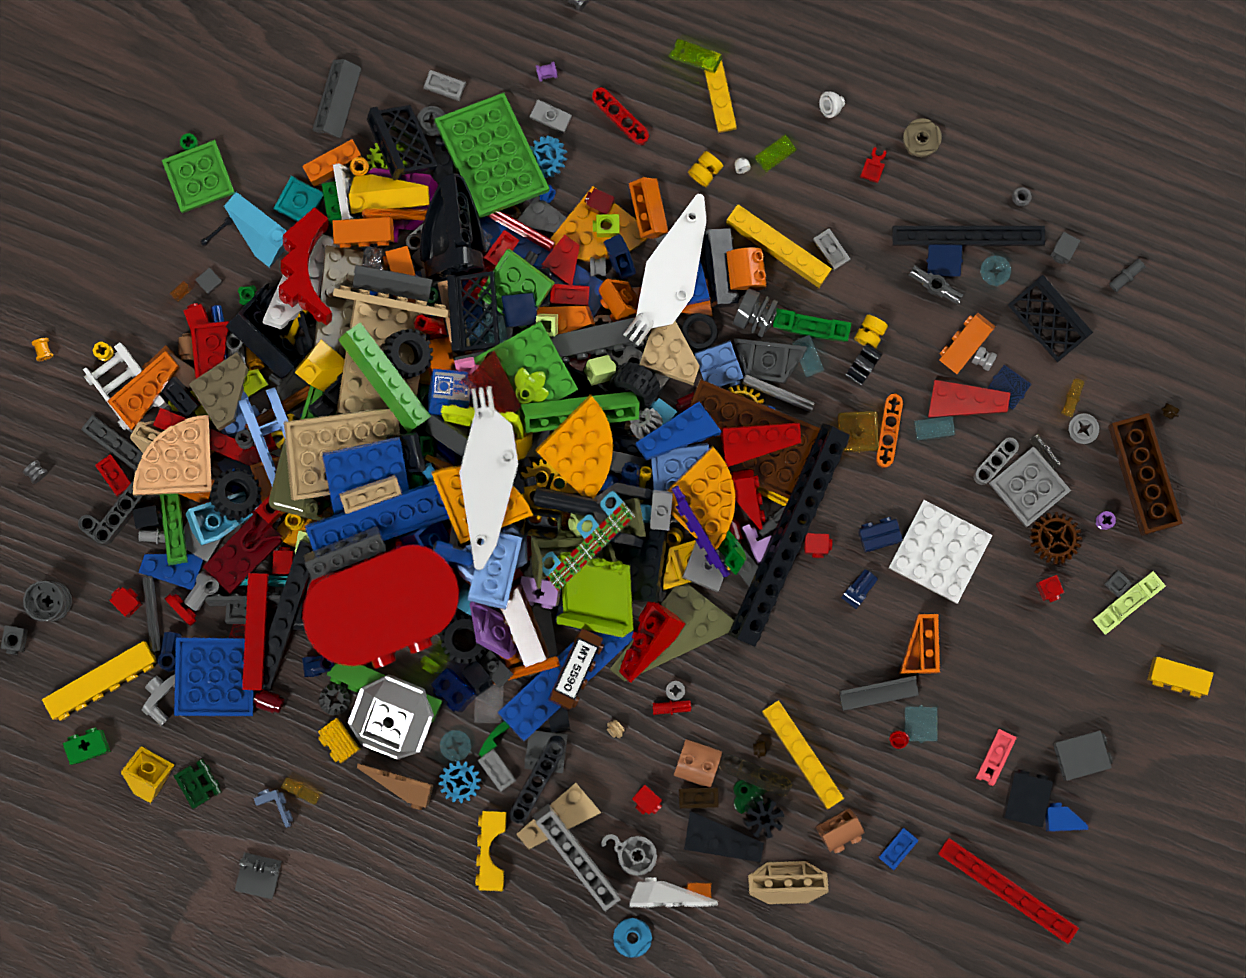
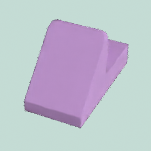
M748 524L742 527V531L758 564L762 560L771 535L757 541L756 538L759 536L755 527L751 528Z

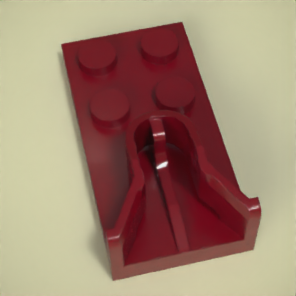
M255 510L252 512L253 516L203 566L230 594L248 577V573H252L285 540Z

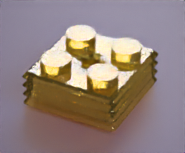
M876 411L839 413L838 429L850 435L848 444L843 452L878 450ZM856 427H859L860 431H863V433H861L860 436H857V434L853 433V431L856 430Z

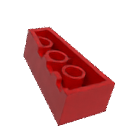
M797 422L720 428L722 431L720 435L721 454L727 467L801 443L800 423Z

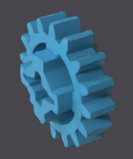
M550 136L546 138L540 137V142L534 140L535 146H530L543 176L545 178L548 176L554 177V172L560 174L559 168H565L563 161L567 160L564 157L567 150L562 149L564 144L560 143L559 139Z
M457 761L456 766L450 763V769H443L445 775L439 776L443 779V782H440L439 785L444 786L441 793H448L445 797L446 799L453 797L452 802H456L459 799L460 803H463L464 798L470 801L471 794L473 796L477 795L474 790L481 788L477 785V782H480L481 779H476L479 771H472L475 767L474 765L468 768V762H464L462 766L460 761ZM460 769L457 775H449L452 771ZM467 771L471 774L473 782L468 780L466 776ZM461 776L463 777L462 780L469 785H461L459 788L457 787L458 783L451 779H459ZM447 782L452 784L454 788L453 793L449 790ZM463 789H471L468 793L460 795Z

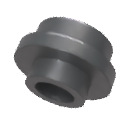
M1024 187L1017 188L1012 194V200L1017 206H1026L1031 201V193ZM1018 195H1024L1025 199L1020 200Z

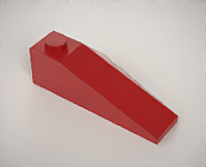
M648 602L639 616L638 621L640 624L638 630L633 632L632 635L634 641L631 649L626 651L619 673L628 682H632L666 650L676 640L686 624L676 614L659 603Z

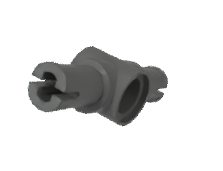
M914 265L908 275L922 283V286L927 288L930 294L939 295L940 297L944 296L956 303V305H958L964 295L949 287L950 284L945 282L942 276L933 275L932 273L928 274L916 267V265ZM938 281L941 288L934 289L931 282Z

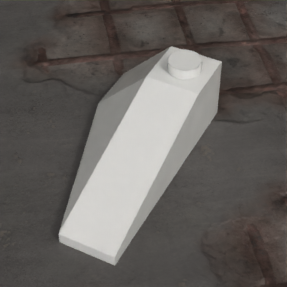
M647 877L645 881L637 883L630 900V907L664 905L666 907L682 905L713 906L718 905V901L665 881H657V877Z

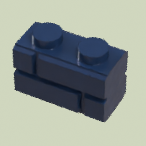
M616 235L605 240L604 245L618 279L623 280L634 275L636 270L623 237Z
M891 517L881 519L880 524L873 525L872 522L861 525L862 529L858 530L864 553L903 541L896 519L891 520Z

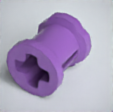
M554 62L544 66L536 65L539 82L551 77L558 78Z
M1106 511L1096 517L1095 524L1100 530H1107L1114 526L1116 518L1113 513ZM1107 517L1109 520L1106 524H1103V518Z

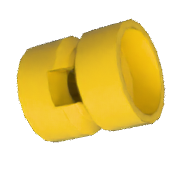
M704 151L698 158L699 163H694L688 170V173L696 182L707 187L713 180V175H717L723 168V164L714 155Z
M867 314L862 322L863 328L858 330L854 339L863 346L868 344L876 349L881 341L879 336L884 335L888 325L881 319Z

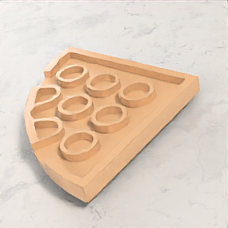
M209 415L185 419V421L164 430L151 442L143 453L135 472L133 496L211 492Z

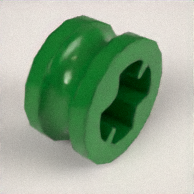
M187 133L180 138V145L187 151L198 147V140L193 134ZM189 138H191L192 142L194 141V143L190 144V147L184 144L188 142Z

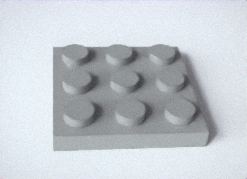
M1034 446L989 483L1025 527H1028L1071 491Z

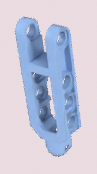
M275 387L266 390L277 420L259 427L248 397L239 401L272 486L276 467L263 436L281 429L285 437L284 422L288 421Z

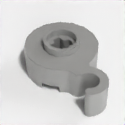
M608 834L603 838L602 846H606L608 839L615 841L614 849L618 853L619 863L623 870L629 874L643 875L654 867L657 859L656 848L646 837L634 836L624 842H620L619 838L613 834ZM637 850H640L643 856L642 860L635 861L632 855L633 851L637 852Z

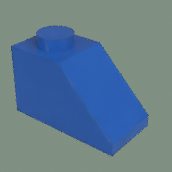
M1050 803V807H1047L1045 815L1046 831L1088 830V825L1068 807H1062V803Z

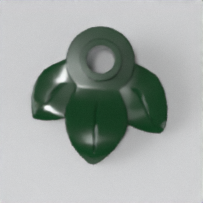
M744 779L738 780L733 787L735 809L740 814H743L745 812L744 807L748 804L752 809L756 810L757 805L753 799L760 797L763 800L761 795L769 790L767 785L759 780L751 782ZM745 786L746 791L741 793V788Z

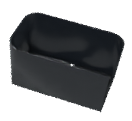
M530 508L534 516L542 517L541 522L533 524L530 522L529 517L519 520V531L525 536L554 539L562 531V511ZM547 517L555 518L558 525H550Z

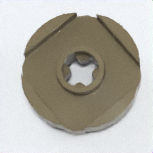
M928 119L914 120L907 126L903 134L904 146L910 155L928 157L937 151L941 143V131L937 125ZM921 133L924 137H927L924 143L917 139Z

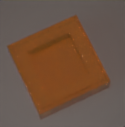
M183 281L170 294L178 302L191 291V288Z

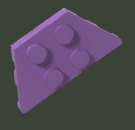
M470 601L476 642L505 659L511 658L518 648L511 640V630L504 623V615L485 604Z

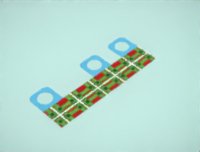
M611 491L600 502V506L608 515L600 525L592 515H586L577 524V530L585 540L565 560L560 562L553 552L547 553L542 558V571L557 591L635 517L614 491ZM609 497L616 499V505L612 509H608L605 505ZM586 520H590L593 524L589 532L582 530V524ZM548 557H552L555 561L551 569L544 567V561Z

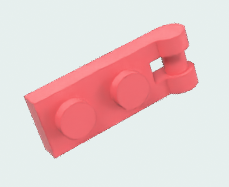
M998 729L975 778L980 781L983 779L989 785L994 786L1017 737ZM988 767L994 770L992 775L986 773Z

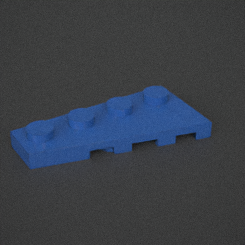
M698 402L637 441L636 447L645 459L649 460L669 453L674 449L684 448L694 442H701L706 440V438L721 435L722 431L702 404Z

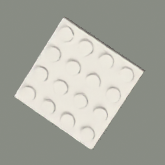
M923 500L889 569L957 604L992 535Z

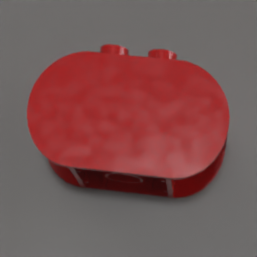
M399 537L395 538L390 545L385 546L386 551L311 581L303 609V622L307 637L312 646L323 657L334 663L346 666H358L372 661L374 668H380L396 660L394 653L397 650L407 646L411 653L427 649L432 645V636L440 633L455 614L459 596L455 568H451L432 549L421 545L403 546Z

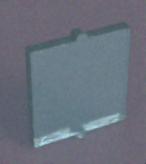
M922 705L919 707H905V733L909 736V741H919L920 743H923V741H937V707H923Z

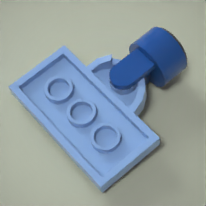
M500 532L497 545L482 570H477L474 566L471 544L466 545L463 550L453 548V544L441 541L434 543L433 551L438 553L451 568H456L464 580L471 583L468 601L506 609L522 537Z

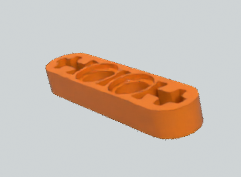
M897 394L889 395L884 405L876 454V463L882 468L889 467L894 461L903 400ZM893 398L899 403L894 409V412H898V415L887 413V410L891 411L892 404L889 401H892ZM887 417H894L896 425L893 427L886 425L885 420ZM885 435L893 438L892 445L887 446L883 443L882 439ZM881 447L884 449H892V452H887V458H889L890 461H887L886 464H883V461L880 460V457H883L885 451L880 450Z

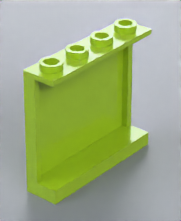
M563 552L557 558L562 562L571 552ZM592 558L562 587L563 613L557 616V624L623 638L633 631L630 565L622 564L619 561H605L603 558Z

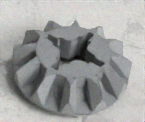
M1089 414L1076 415L1069 424L1070 438L1080 444L1093 442L1099 434L1097 420ZM1080 424H1082V426H1088L1090 424V426L1086 430L1087 434H1085L1084 432L1077 433L1081 428Z

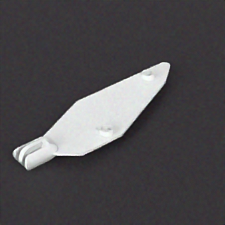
M697 194L646 262L636 317L623 334L626 337L634 325H636L638 328L629 339L633 341L640 330L644 331L636 342L637 346L640 345L651 328L672 325L693 297L706 226L705 202L702 194Z
M487 386L489 406L486 405L483 387L479 388L481 407L478 406L476 389H471L475 415L460 469L474 566L477 570L484 568L497 545L518 466L512 424L494 409L491 386ZM483 538L484 543L478 544L477 539Z

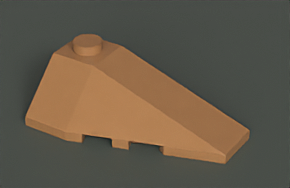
M357 765V768L407 803H411V808L422 810L423 807L428 808L434 785L366 765Z

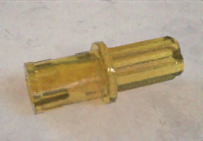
M1080 379L1073 380L1069 394L1065 396L1067 399L1061 414L1073 417L1076 405L1081 400L1079 397L1084 381Z
M288 777L281 787L296 795L297 799L300 797L313 805L320 798L319 794L306 788L304 784L300 785Z

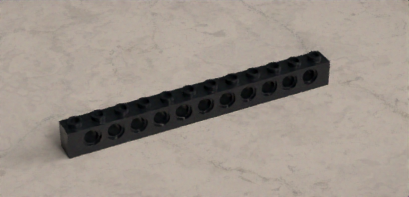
M822 424L728 635L754 647L760 640L764 626L767 624L769 615L777 602V597L784 587L786 577L792 569L793 562L800 551L804 537L808 533L812 519L815 517L817 508L824 498V493L832 480L836 466L840 462L843 450L848 444L849 434L833 426Z

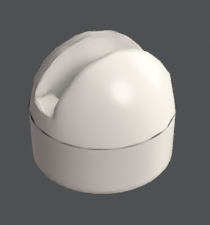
M738 158L735 161V169L738 174L745 173L751 169L746 158Z

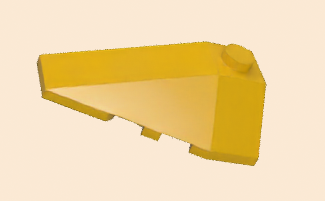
M372 174L353 177L349 192L351 214L361 215L362 210L366 208L405 209L430 204L428 186Z

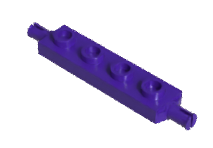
M678 485L674 486L671 490L677 498L678 505L676 508L681 517L685 515L688 520L686 525L691 533L695 532L698 537L695 539L700 549L704 548L707 554L705 557L710 565L714 564L716 569L718 568L723 578L730 575V572L726 568L724 561L722 562L686 501V496L683 495Z

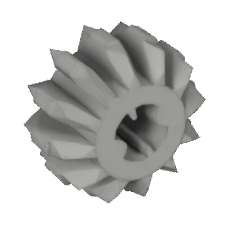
M645 408L644 411H639L638 420H630V428L633 434L641 440L661 427L663 420L656 410Z

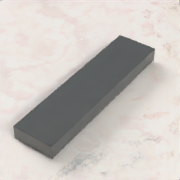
M92 414L81 430L137 471L143 455L141 450Z

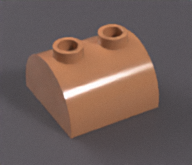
M686 739L673 776L711 788L722 751Z
M850 808L816 826L829 852L834 851V853L843 851L845 849L844 844L849 841L852 844L859 842L862 839L861 835L864 834L858 818Z

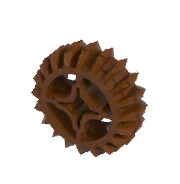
M1058 512L1053 514V518L1050 513H1047L1046 519L1043 516L1039 518L1041 523L1037 521L1034 523L1038 529L1032 528L1030 530L1032 533H1035V535L1029 537L1030 540H1035L1030 546H1037L1038 549L1034 551V554L1042 553L1039 559L1047 556L1046 563H1049L1052 558L1054 564L1058 563V558L1061 563H1065V557L1068 560L1072 559L1070 553L1074 555L1078 553L1074 547H1081L1079 543H1076V541L1082 540V537L1076 536V534L1081 532V529L1075 530L1074 527L1078 523L1075 522L1071 525L1070 522L1073 518L1069 517L1065 520V513L1060 518ZM1049 523L1061 524L1057 531L1048 529L1045 526ZM1066 529L1070 534V545L1064 538ZM1041 532L1047 537L1046 547L1041 542ZM1060 532L1058 537L1059 542L1056 541L1053 544H1051L1054 539L1052 534L1056 535ZM1054 546L1066 549L1065 552L1059 554L1050 552Z

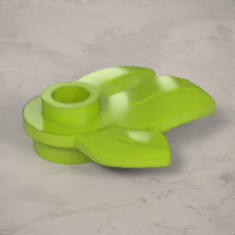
M523 367L518 370L514 378V383L517 387L515 390L516 400L521 404L545 400L549 395V392L542 388L545 384V373L539 371L529 375ZM524 390L528 392V397L526 398L522 396V391Z

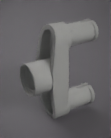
M175 674L166 681H163L156 675L145 686V689L151 693V696L144 704L142 711L146 715H150L160 726L169 717L157 707V703L173 687L175 688Z

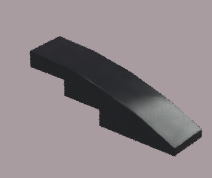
M343 372L332 385L323 391L322 396L308 407V411L314 417L330 416L337 410Z

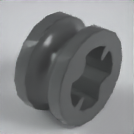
M241 430L235 436V440L241 449H249L254 444L251 432L248 430ZM247 437V441L243 442L242 438Z

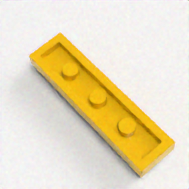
M721 56L702 59L717 131L721 133L735 130L737 127Z

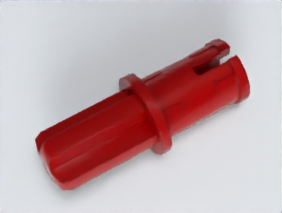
M670 700V702L653 703V715L669 713L673 715V713L691 711V702L689 700L675 702Z

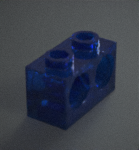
M446 668L431 683L435 688L433 692L439 698L443 697L447 701L446 705L453 712H463L477 697L475 692L450 668ZM448 679L450 687L444 690L443 682ZM461 693L463 701L458 704L456 696Z

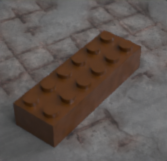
M1147 413L1110 424L1108 428L1141 536L1183 524L1150 414Z

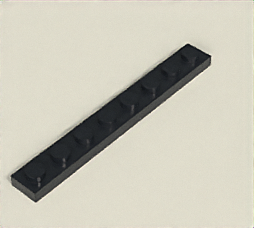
M893 226L892 246H928V244L1044 246L1045 226Z
M300 540L265 643L263 689L267 691L272 690L310 577L304 555L312 552L313 548L311 543L305 540Z

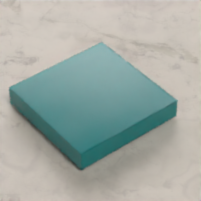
M291 176L273 209L298 222L314 207L318 209L324 194L322 191Z

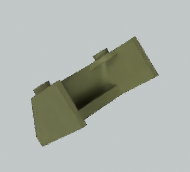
M284 440L269 497L270 507L316 521L326 519L317 516L318 503L312 498L291 499L286 441Z
M562 530L554 539L531 536L532 573L537 589H541L542 579L547 578L542 571V558L549 552H553L557 557L563 552L572 553L585 540L583 536L576 537L572 530ZM610 542L593 557L594 559L603 558L609 562L617 561ZM548 557L544 561L546 569H551L554 566L555 562H553L552 557Z

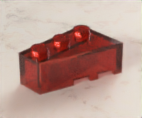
M495 351L488 352L461 379L470 389H476L479 399V388H484L487 406H489L487 386H491L494 409L499 413H515L521 407Z

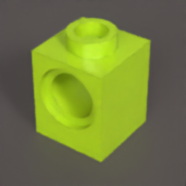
M619 214L596 215V220H593V232H597V237L620 235ZM604 222H609L612 226L610 229L604 230L601 228V225Z

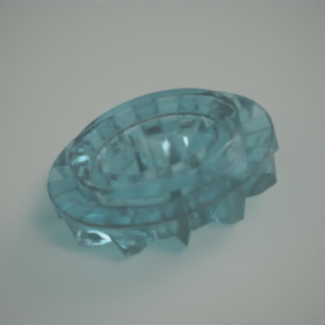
M991 256L982 263L980 273L982 279L988 285L999 286L1009 279L1011 267L1005 258ZM994 264L997 270L1001 271L997 274L996 278L994 276V273L988 272L990 270H993Z
M449 731L441 739V753L448 760L460 761L468 756L471 750V741L462 731ZM453 737L457 743H464L458 747L459 754H457L455 749H448L453 744Z

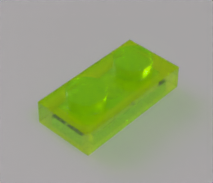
M784 135L757 154L755 159L763 170L768 172L795 153L797 149L789 138Z
M425 655L420 661L424 664L422 668L431 674L435 672L440 674L443 669L442 666Z

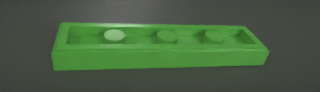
M160 494L168 565L188 562L180 494Z

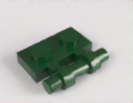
M203 759L196 762L199 770L194 771L192 766H189L174 775L192 809L210 800L207 794L210 790L213 791L215 796L222 793L218 780L214 779L210 772V766L206 765ZM201 775H204L208 782V785L204 787L198 778Z

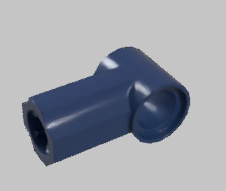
M632 462L625 463L624 467H622V478L619 483L639 487L640 468L638 464Z
M865 569L841 598L857 609L878 578Z
M164 632L161 655L158 658L159 666L168 672L175 670L176 637H182L181 634ZM171 657L173 660L172 664L165 667L164 660Z
M323 656L302 658L304 677L322 675L321 673L331 671L334 666V662Z

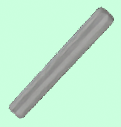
M745 375L742 383L746 386L809 412L813 410L814 402L749 375Z

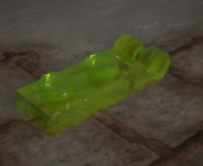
M681 39L676 40L675 48L669 54V57L673 60L682 61L714 74L723 58L717 52Z

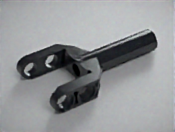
M615 483L595 498H589L537 486L533 505L581 516L592 515L600 525L608 517L600 506V502L611 491H614L617 495L639 498L640 500L652 499L653 491ZM609 497L606 500L605 505L608 509H612L614 497ZM619 532L609 541L610 543L640 549L643 545V540L638 539L636 536Z

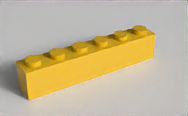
M737 204L727 218L726 224L818 288L821 287L829 276L832 268L739 204Z
M143 641L41 700L52 720L59 719V721H63L70 717V712L74 710L78 712L86 708V703L91 700L96 702L103 698L105 692L109 690L113 692L121 687L120 684L124 681L131 682L138 677V673L142 671L146 673L155 668L154 664L158 663L153 652H151L148 643Z
M778 700L763 710V715L825 808L829 809L843 800L844 797L780 701Z

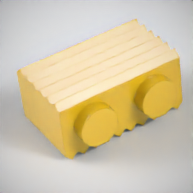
M339 718L334 719L318 731L320 734L318 737L319 741L324 747L328 745L331 749L329 754L335 762L343 763L361 750Z

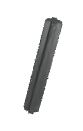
M146 576L143 577L150 650L151 652H159L162 648L154 578Z

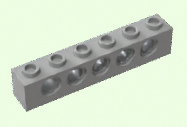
M549 804L533 815L536 824L604 911L621 900L616 890Z

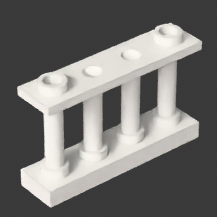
M120 342L114 346L117 350L115 356L94 372L87 368L83 369L86 373L84 376L86 381L90 385L94 384L106 401L110 399L108 393L131 376H137L142 371L125 346ZM125 361L128 365L126 371L108 385L102 387L97 378L117 363ZM159 394L148 410L157 406L164 409L168 404ZM113 409V411L120 419L117 422L123 428V430L125 431L126 429H128L130 432H133V430H131L127 426V424Z

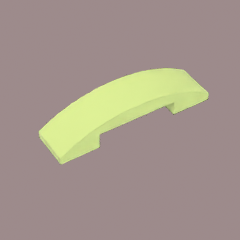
M1152 571L1104 609L1093 621L1106 635L1133 611L1162 590L1165 584Z

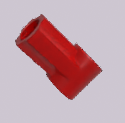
M424 314L417 316L414 322L415 329L430 334L431 339L447 336L444 317H431Z

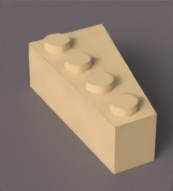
M577 783L550 805L568 829L601 813ZM534 819L516 834L528 849L548 840Z

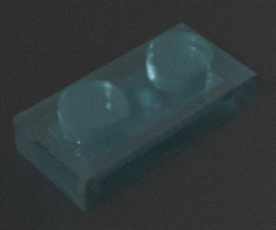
M811 335L792 342L793 345L808 348L800 361L806 378L825 371Z
M953 416L914 421L917 441L955 436Z

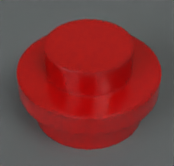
M894 731L890 734L889 740L894 748L902 749L908 744L909 736L905 732Z

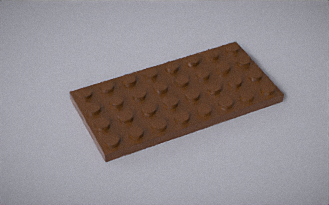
M700 379L688 408L700 402L719 429L725 427L800 423L801 443L728 467L730 472L753 469L754 476L758 475L761 488L789 499L820 428ZM720 435L689 444L708 443L709 449L713 446L722 456Z

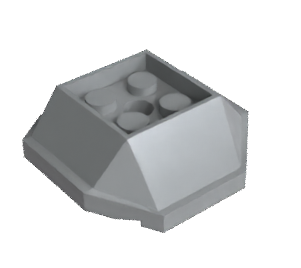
M388 674L360 688L348 724L362 746L398 760L419 753L422 750L434 714L424 688ZM386 717L392 718L394 720V724L389 723L386 720Z

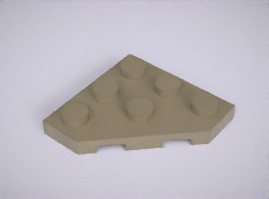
M237 352L189 383L219 431L236 421L237 408L242 397L245 376L247 377L249 370Z

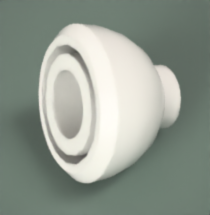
M829 91L821 95L819 105L822 113L827 118H832L840 113L845 105V101L842 96Z

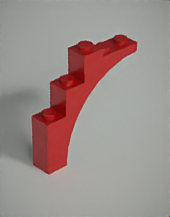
M314 207L283 234V247L289 254L281 260V272L287 279L279 285V298L283 303H288L291 307L299 304L303 310L309 311L315 320L327 326L332 321V311L321 301L315 292L308 272V263L312 250L319 238L328 230V218Z

